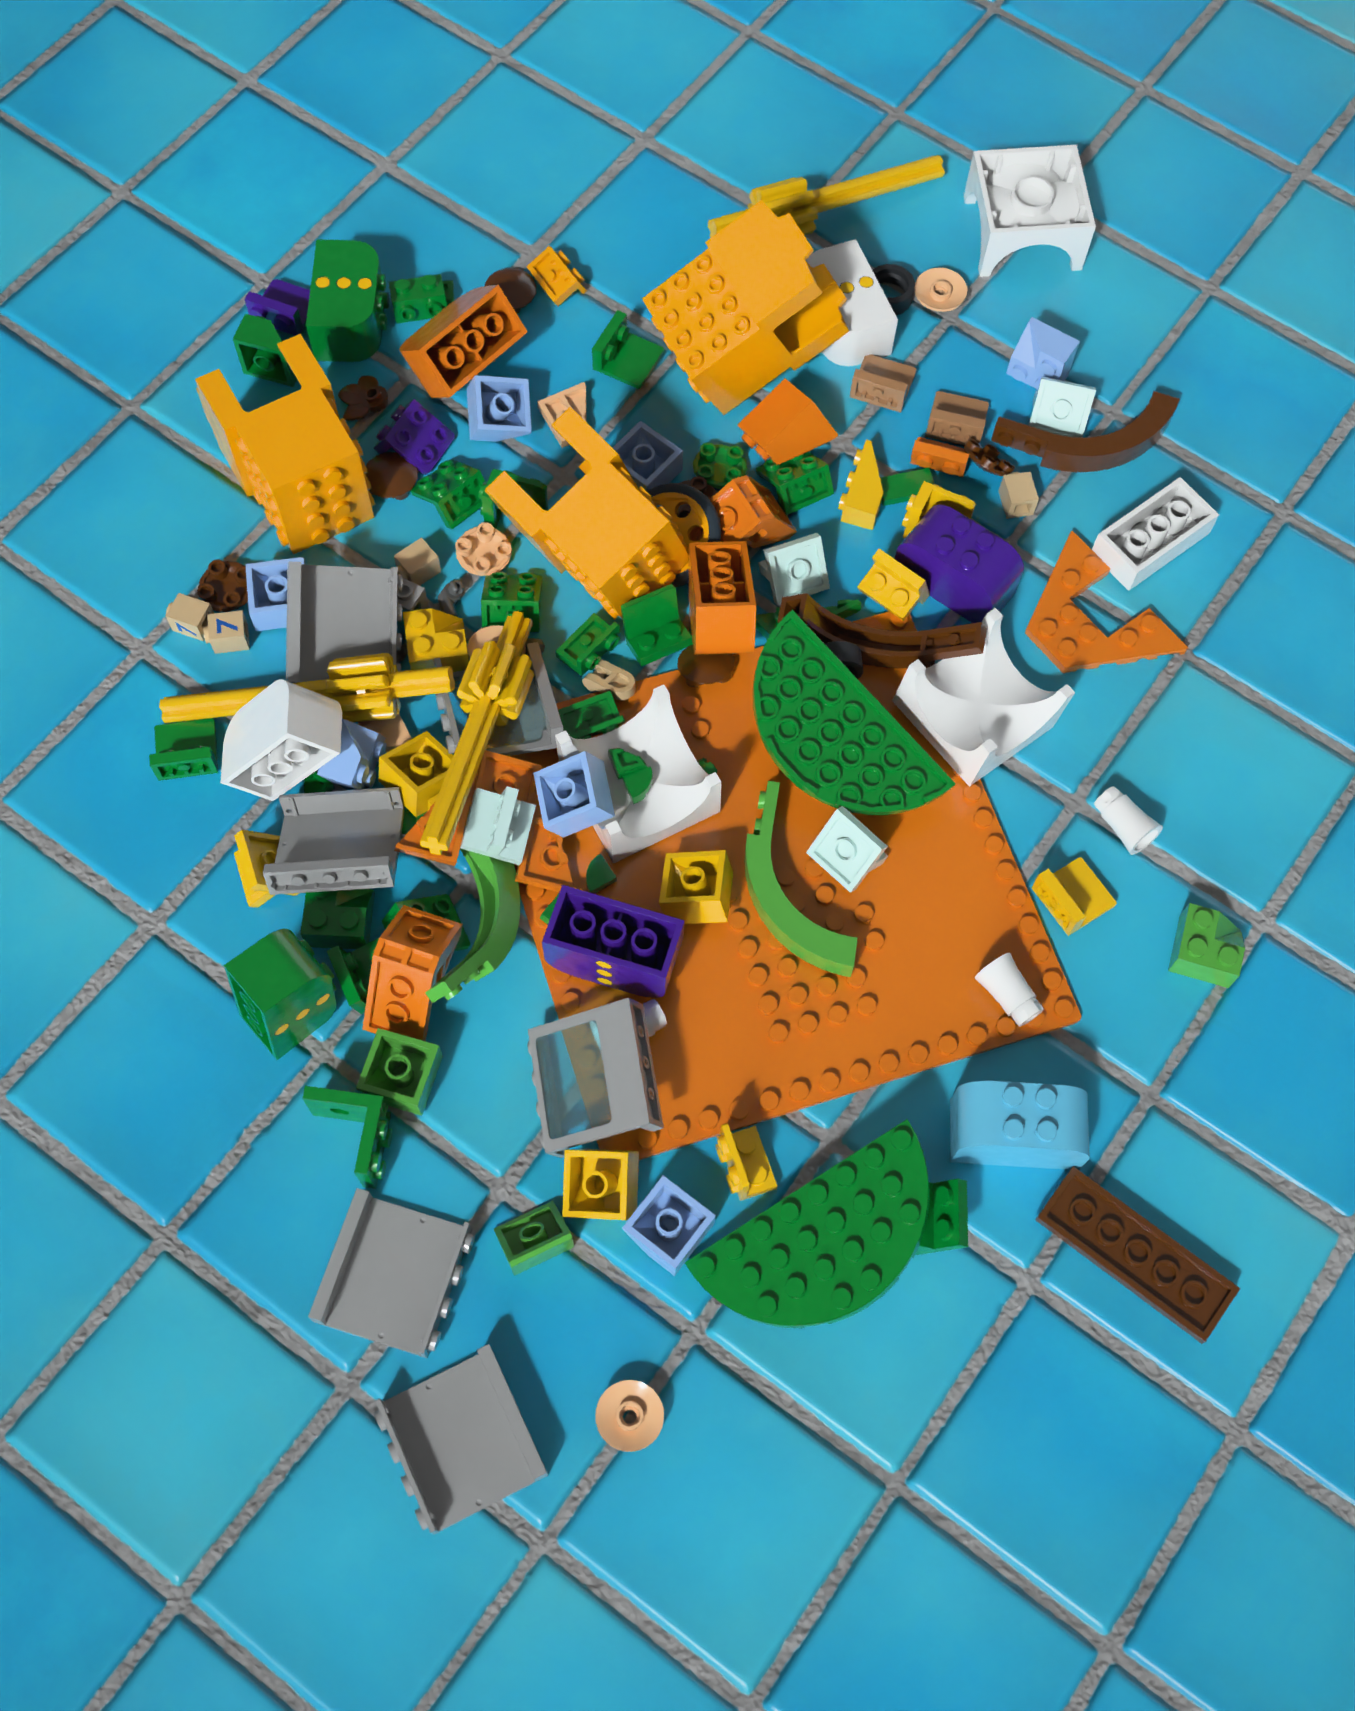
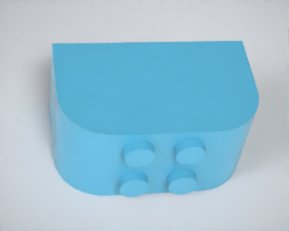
M975 1081L958 1086L950 1099V1163L1070 1170L1074 1166L1079 1170L1090 1158L1088 1093L1081 1088L1055 1084Z

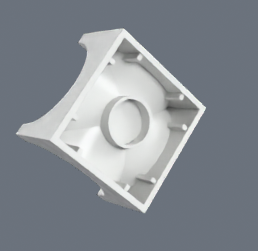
M1077 145L974 151L964 192L965 204H975L976 200L978 202L981 221V253L978 267L980 277L990 276L997 263L1008 254L1032 245L1059 247L1070 255L1071 271L1082 270L1096 225Z
M996 608L988 612L982 621L987 628L983 654L942 659L928 668L917 659L909 665L892 700L969 787L1053 728L1075 694L1068 684L1058 691L1042 690L1030 683L1019 673L1004 648L1001 638L1003 615Z
M664 684L653 689L651 699L634 718L611 732L589 739L572 738L566 730L555 735L559 762L583 751L604 761L615 817L595 824L593 827L613 864L720 812L721 780L716 772L708 775L692 754L679 728L671 705L670 693ZM608 749H624V751L635 756H640L645 761L647 767L651 766L653 785H651V788L646 793V797L642 801L633 804L623 779L618 780L608 757Z

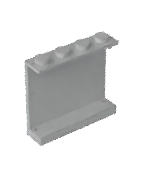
M288 562L286 681L297 683L329 679L327 667L329 662H332L334 659L389 653L393 657V665L396 664L398 671H401V663H396V651H401L402 646L401 633H397V621L401 622L402 604H397V592H402L403 578L402 574H398V567L383 569L301 564V562Z
M399 787L279 795L284 820L275 863L264 864L263 876L270 895L394 887L399 852L394 851L396 844L401 841L405 813Z
M357 1188L308 1317L314 1323L428 1358L429 1352L435 1351L440 1341L441 1332L437 1331L441 1318L446 1319L449 1315L453 1299L449 1298L452 1286H458L462 1278L464 1266H461L460 1263L464 1253H470L474 1243L475 1235L471 1234L472 1228L470 1223L464 1222L462 1226L373 1198L370 1192Z
M489 1344L478 1349V1355L386 1401L381 1399L375 1401L379 1410L374 1412V1416L381 1431L387 1429L392 1440L391 1443L387 1444L391 1457L395 1464L402 1463L406 1475L401 1477L403 1486L409 1497L415 1494L420 1508L415 1510L419 1524L423 1530L429 1528L432 1534H436L548 1476Z

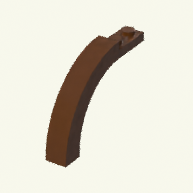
M1153 391L1147 407L1132 423L1113 433L1086 438L1050 433L999 416L991 441L1005 447L1024 451L1029 455L1042 457L1041 467L1065 472L1107 470L1138 458L1154 446L1169 426L1180 399Z
M808 593L782 597L777 623L793 610L823 643L845 641L856 644L861 649L862 663L866 665L908 669L911 663L919 659L928 668L935 664V660L977 655L984 652L987 628L982 622L923 631H891L872 628L843 619L823 608Z

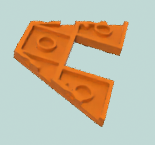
M1071 531L1026 628L1025 634L1062 673L1074 672L1080 668H1099L1100 665L1116 663L1117 665L1132 663L1142 658L1152 660L1156 659L1157 656L1167 654H1185L1188 646L1150 608L1107 637L1073 603L1072 600L1107 576L1110 568L1074 531Z
M487 750L484 752L448 851H442L441 855H435L430 853L429 848H423L420 845L421 837L435 802L402 840L396 844L394 849L397 852L455 866L468 811L470 810L476 788L501 795L508 786L519 790L517 800L536 805L523 860L518 865L515 881L559 893L562 885L576 888L574 887L568 867L569 860L563 849L562 837L544 829L533 774L541 770L542 765Z

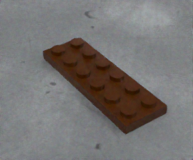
M1074 1166L1035 1219L1201 1344L1207 1341L1240 1290L1237 1285Z

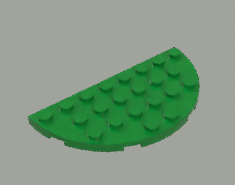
M793 610L778 623L771 632L758 659L753 680L752 697L759 735L769 755L786 777L805 793L822 803L837 809L843 806L849 812L865 815H889L914 810L940 798L956 785Z
M908 1119L686 1261L685 1264L693 1277L710 1295L735 1313L771 1326L805 1328L806 1326H816L825 1323L831 1324L853 1316L869 1307L895 1285L911 1258H914L922 1241L930 1207L928 1170L923 1149Z

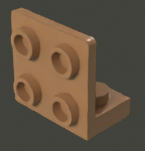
M875 355L865 356L860 369H856L853 375L850 398L901 413L916 374V368Z
M937 391L925 437L965 445L968 439H973L980 444L989 403Z

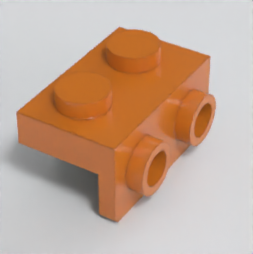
M918 437L913 446L910 463L923 468H930L963 477L969 454L966 453L964 448Z

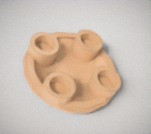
M487 522L466 531L455 543L456 558L461 567L469 573L479 576H489L494 572L502 571L508 565L512 555L511 543L506 535Z

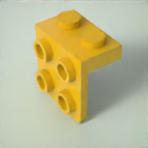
M924 481L918 494H912L906 506L907 512L902 522V526L906 527L903 538L907 537L932 506L945 505L971 519L976 506L975 502L964 495L955 494L943 489L939 485Z

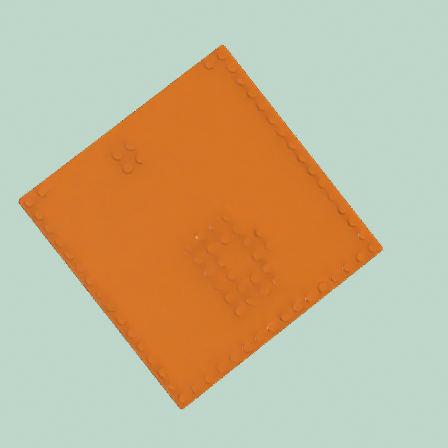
M891 612L852 621L860 625L882 630L917 631L910 614L905 621H902ZM764 646L754 648V653L733 654L734 669L732 670V678L726 683L716 682L713 684H702L699 687H690L686 683V678L680 674L679 670L635 681L636 692L632 697L626 700L614 699L620 716L623 715L625 719L622 724L624 725L647 705L652 697L654 688L665 685L670 693L671 705L679 728L695 759L706 758L707 763L712 762L718 770L717 775L721 780V809L719 813L614 864L593 826L562 837V845L569 860L568 867L574 887L588 892L586 884L587 869L591 861L600 853L616 875L617 881L595 894L661 914L663 912L659 905L666 853L726 850L733 870L728 922L684 924V937L665 995L660 998L638 996L571 976L548 964L544 959L542 940L548 924L542 921L540 916L559 892L518 882L520 897L558 1019L626 998H631L641 1004L655 999L666 1017L667 1024L665 1027L655 1031V1034L649 1037L664 1129L652 1132L638 1128L596 1140L599 1149L639 1151V1160L719 1136L721 1125L728 1123L732 1132L1067 1027L1080 1021L1081 1013L981 779L969 787L892 701L907 669L863 664L864 673L858 680L956 785L940 798L914 810L889 815H865L850 812L888 846L884 851L888 855L884 863L868 872L857 889L851 893L806 853L837 808L822 803L808 795L786 777L769 755L759 735L753 710L752 689L757 662ZM598 691L556 703L559 710L602 693ZM509 718L505 726H497L495 724L486 750L523 744L525 739L519 718L515 720ZM599 733V734L594 735V736H591V737L594 738V737H597V736H601V735H603V733ZM557 748L509 756L542 765V768L559 762ZM768 781L780 782L771 837V860L776 879L788 900L806 918L829 931L858 938L851 977L825 971L793 954L768 930L753 905L745 877V847L747 833L754 834L756 818L762 819L763 809H758L760 791L767 790ZM514 864L517 873L518 865ZM1009 952L1024 979L1037 995L1036 999L1044 1009L1032 1021L1021 1027L1015 1023L1011 1016L1007 1015L994 997L975 979V976L984 967ZM591 1022L563 1030L562 1032L592 1128L611 1122L612 1116L602 1052L594 1036Z

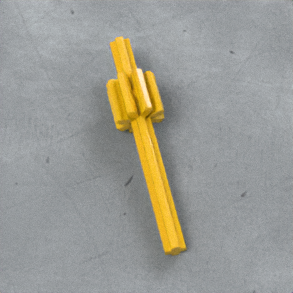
M934 155L808 191L806 179L803 177H793L752 189L749 194L752 203L748 204V209L762 200L777 217L790 213L805 236L815 231L816 225L813 220L818 219V213L943 177L945 173L942 167L943 159L940 155ZM748 209L709 220L710 238Z
M514 611L512 616H507L497 644L495 641H488L484 643L482 649L476 648L473 650L457 690V696L462 699L459 705L463 712H470L420 840L421 847L429 848L431 854L441 855L442 851H448L495 724L497 726L507 725L509 718L512 720L517 719L522 710L534 677V672L530 669L531 659L526 654L521 656L532 627V620L524 618L523 612Z
M389 653L336 658L328 664L327 673L329 679L293 683L338 701L342 709V718L353 723L395 718L400 712L401 704L399 698L448 693L455 690L451 666L398 671L397 665H393V657ZM268 686L164 697V699H160L159 708L162 711L161 718L164 723L234 716L240 708Z

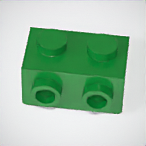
M441 274L388 282L396 323L431 319L447 307Z
M593 613L555 651L556 657L580 676H583L588 670H593L601 657L608 650L612 651L620 641V625L616 622L609 625Z
M611 691L558 710L563 731L566 730L568 735L575 739L592 738L591 736L599 733L606 734L619 728L625 721L623 715L620 716Z

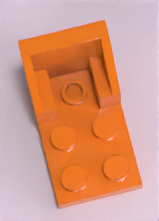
M747 475L731 480L710 498L720 518V542L746 541L747 545L757 548L787 540L797 533V530L771 491ZM696 527L691 531V541L696 542L702 539L704 535L703 528Z
M403 905L379 937L373 953L362 1030L376 1034L377 1029L380 1028L426 1041L432 1002L425 992L445 976L460 938L463 924Z

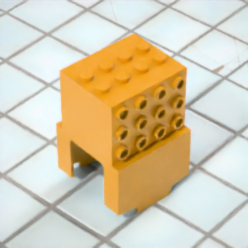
M762 200L705 242L708 246L707 250L642 298L652 315L651 321L658 331L664 335L663 341L671 352L674 351L677 356L675 358L677 364L689 376L687 380L693 390L700 394L706 404L711 401L723 415L791 367L793 371L797 370L849 332L840 308L847 300L824 263L812 267L806 261L814 249L791 214L787 213L777 217Z
M301 334L277 343L279 350L299 381L301 389L255 410L246 412L242 409L220 369L195 379L198 396L220 450L247 497L254 495L258 504H263L266 518L271 526L275 525L280 543L283 547L288 545L293 555L316 544H322L333 536L348 532L353 527L373 519L372 506L375 505L369 491L371 485L365 475L367 468L361 458L363 456L361 446L356 439L351 440L349 437L351 432L345 419L339 418L331 383Z
M569 407L551 426L585 459L578 466L585 475L548 511L543 510L505 471L484 491L514 526L561 574L567 570L576 581H579L584 586V589L595 600L600 602L613 619L619 616L623 620L622 604L670 585L674 581L676 574L689 562V555L686 551L689 547L683 541V536L677 531L678 527L672 521V516L662 506L658 508L653 503L651 495L642 486L637 487L619 454L580 415Z

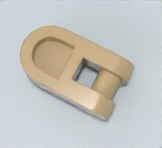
M601 660L594 668L595 671L588 673L582 680L583 685L592 692L597 690L601 693L611 691L613 699L616 700L629 699L636 692L634 676L605 660Z

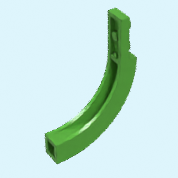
M768 781L767 790L760 791L758 809H763L762 819L756 818L754 834L747 833L745 847V877L753 905L768 930L793 954L825 971L851 977L858 938L829 931L806 918L788 900L776 879L771 860V837L780 782Z
M460 848L471 868L480 898V925L476 940L469 953L425 992L432 1003L443 996L449 1000L463 989L460 985L462 982L467 984L473 979L476 982L493 972L510 952L516 938L520 919L519 884L515 881L516 870L513 863Z

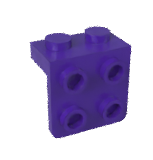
M274 279L263 296L249 291L244 299L249 315L262 316L271 320L277 330L296 336L301 334L306 325L310 290Z
M413 399L405 407L402 405L397 407L391 415L394 421L390 426L385 424L378 432L376 438L379 441L373 449L382 454L392 448L410 464L415 466L418 471L426 475L431 472L454 440L455 435Z

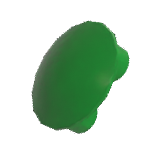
M704 443L694 458V473L696 476L705 478L707 484L713 488L722 489L731 480L746 475L747 463L743 457L744 452L739 446L730 447L723 444Z

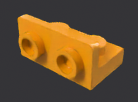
M549 245L526 267L552 301L559 306L577 289L583 294L587 290L582 285V282L585 280L575 267L571 270L567 266L571 263L567 256L561 250L556 252Z

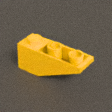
M866 439L863 450L857 449L853 463L857 467L855 472H849L846 487L849 488L848 494L842 493L838 509L843 510L841 522L873 530L881 506L883 489L872 441Z

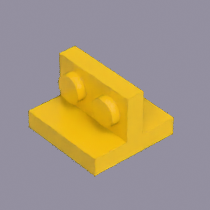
M878 549L872 557L874 565L857 588L896 617L905 621L917 603L923 604L930 596L926 581L887 553Z
M242 829L234 835L238 850L234 852L248 906L258 908L275 896L269 893L263 876L264 864L275 863L280 836ZM292 893V894H285V895L297 896V895L300 894V893Z

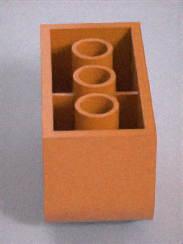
M484 286L475 288L450 303L411 335L400 346L399 351L431 398H447L455 394L528 331L500 286Z
M746 541L689 543L688 590L694 655L754 653L756 599Z

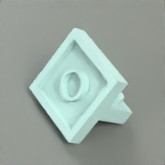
M1041 376L1038 391H1035L1033 410L1028 426L1062 436L1082 438L1096 388Z
M817 533L765 549L766 560L758 562L760 573L770 581L773 600L778 606L781 605L782 597L805 593L812 595L830 589L821 536Z
M508 786L501 795L476 788L460 848L520 865L523 860L536 805L517 800L519 790Z
M841 806L836 809L806 853L851 893L857 889L868 872L884 863L888 857L884 851L888 846L847 809Z

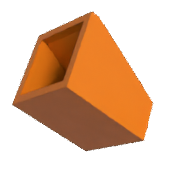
M783 379L737 425L744 433L741 436L742 440L751 449L754 448L764 461L770 458L776 465L817 448L838 436L815 403L787 379Z

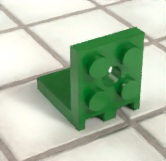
M305 1086L302 1099L313 1116L364 1122L354 1173L363 1187L376 1189L378 1180H383L386 1169V1161L382 1160L384 1148H389L392 1140V1129L389 1128L391 1112H387L388 1106L387 1103H383L384 1097Z

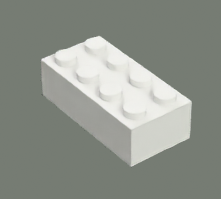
M1179 477L1100 532L1092 550L1110 568L1109 572L1130 591L1210 534L1219 514Z

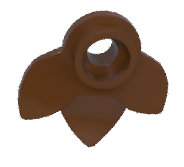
M369 375L361 376L358 384L346 385L338 392L340 400L348 405L343 414V418L348 421L362 419L370 411H382L388 404L387 391L384 387L379 386L378 380L375 377Z

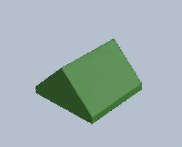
M554 1201L548 1202L494 1228V1232L514 1276L574 1248L571 1232Z

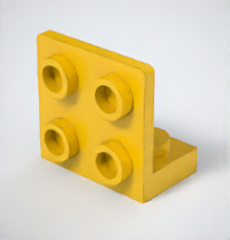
M1081 857L1054 873L1048 868L1038 875L1032 886V890L1068 936L1108 912L1117 904L1112 895Z
M728 1123L721 1125L720 1136H717L718 1144L715 1147L720 1162L727 1163L729 1174L726 1175V1179L731 1193L737 1192L739 1200L742 1201L777 1189V1183L756 1126L731 1133Z

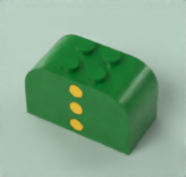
M316 239L306 328L312 352L317 361L359 362L372 357L381 345L382 330H387V315L384 313V310L389 309V293L385 292L386 277L385 274L381 273L378 254L372 246L365 242Z
M280 929L268 934L224 965L239 1015L276 1060H279L326 1023L335 1012L337 1006L334 993L337 989L332 982L334 978L332 971L324 962L319 964L313 957L315 953L311 946L304 939L300 941L290 929Z

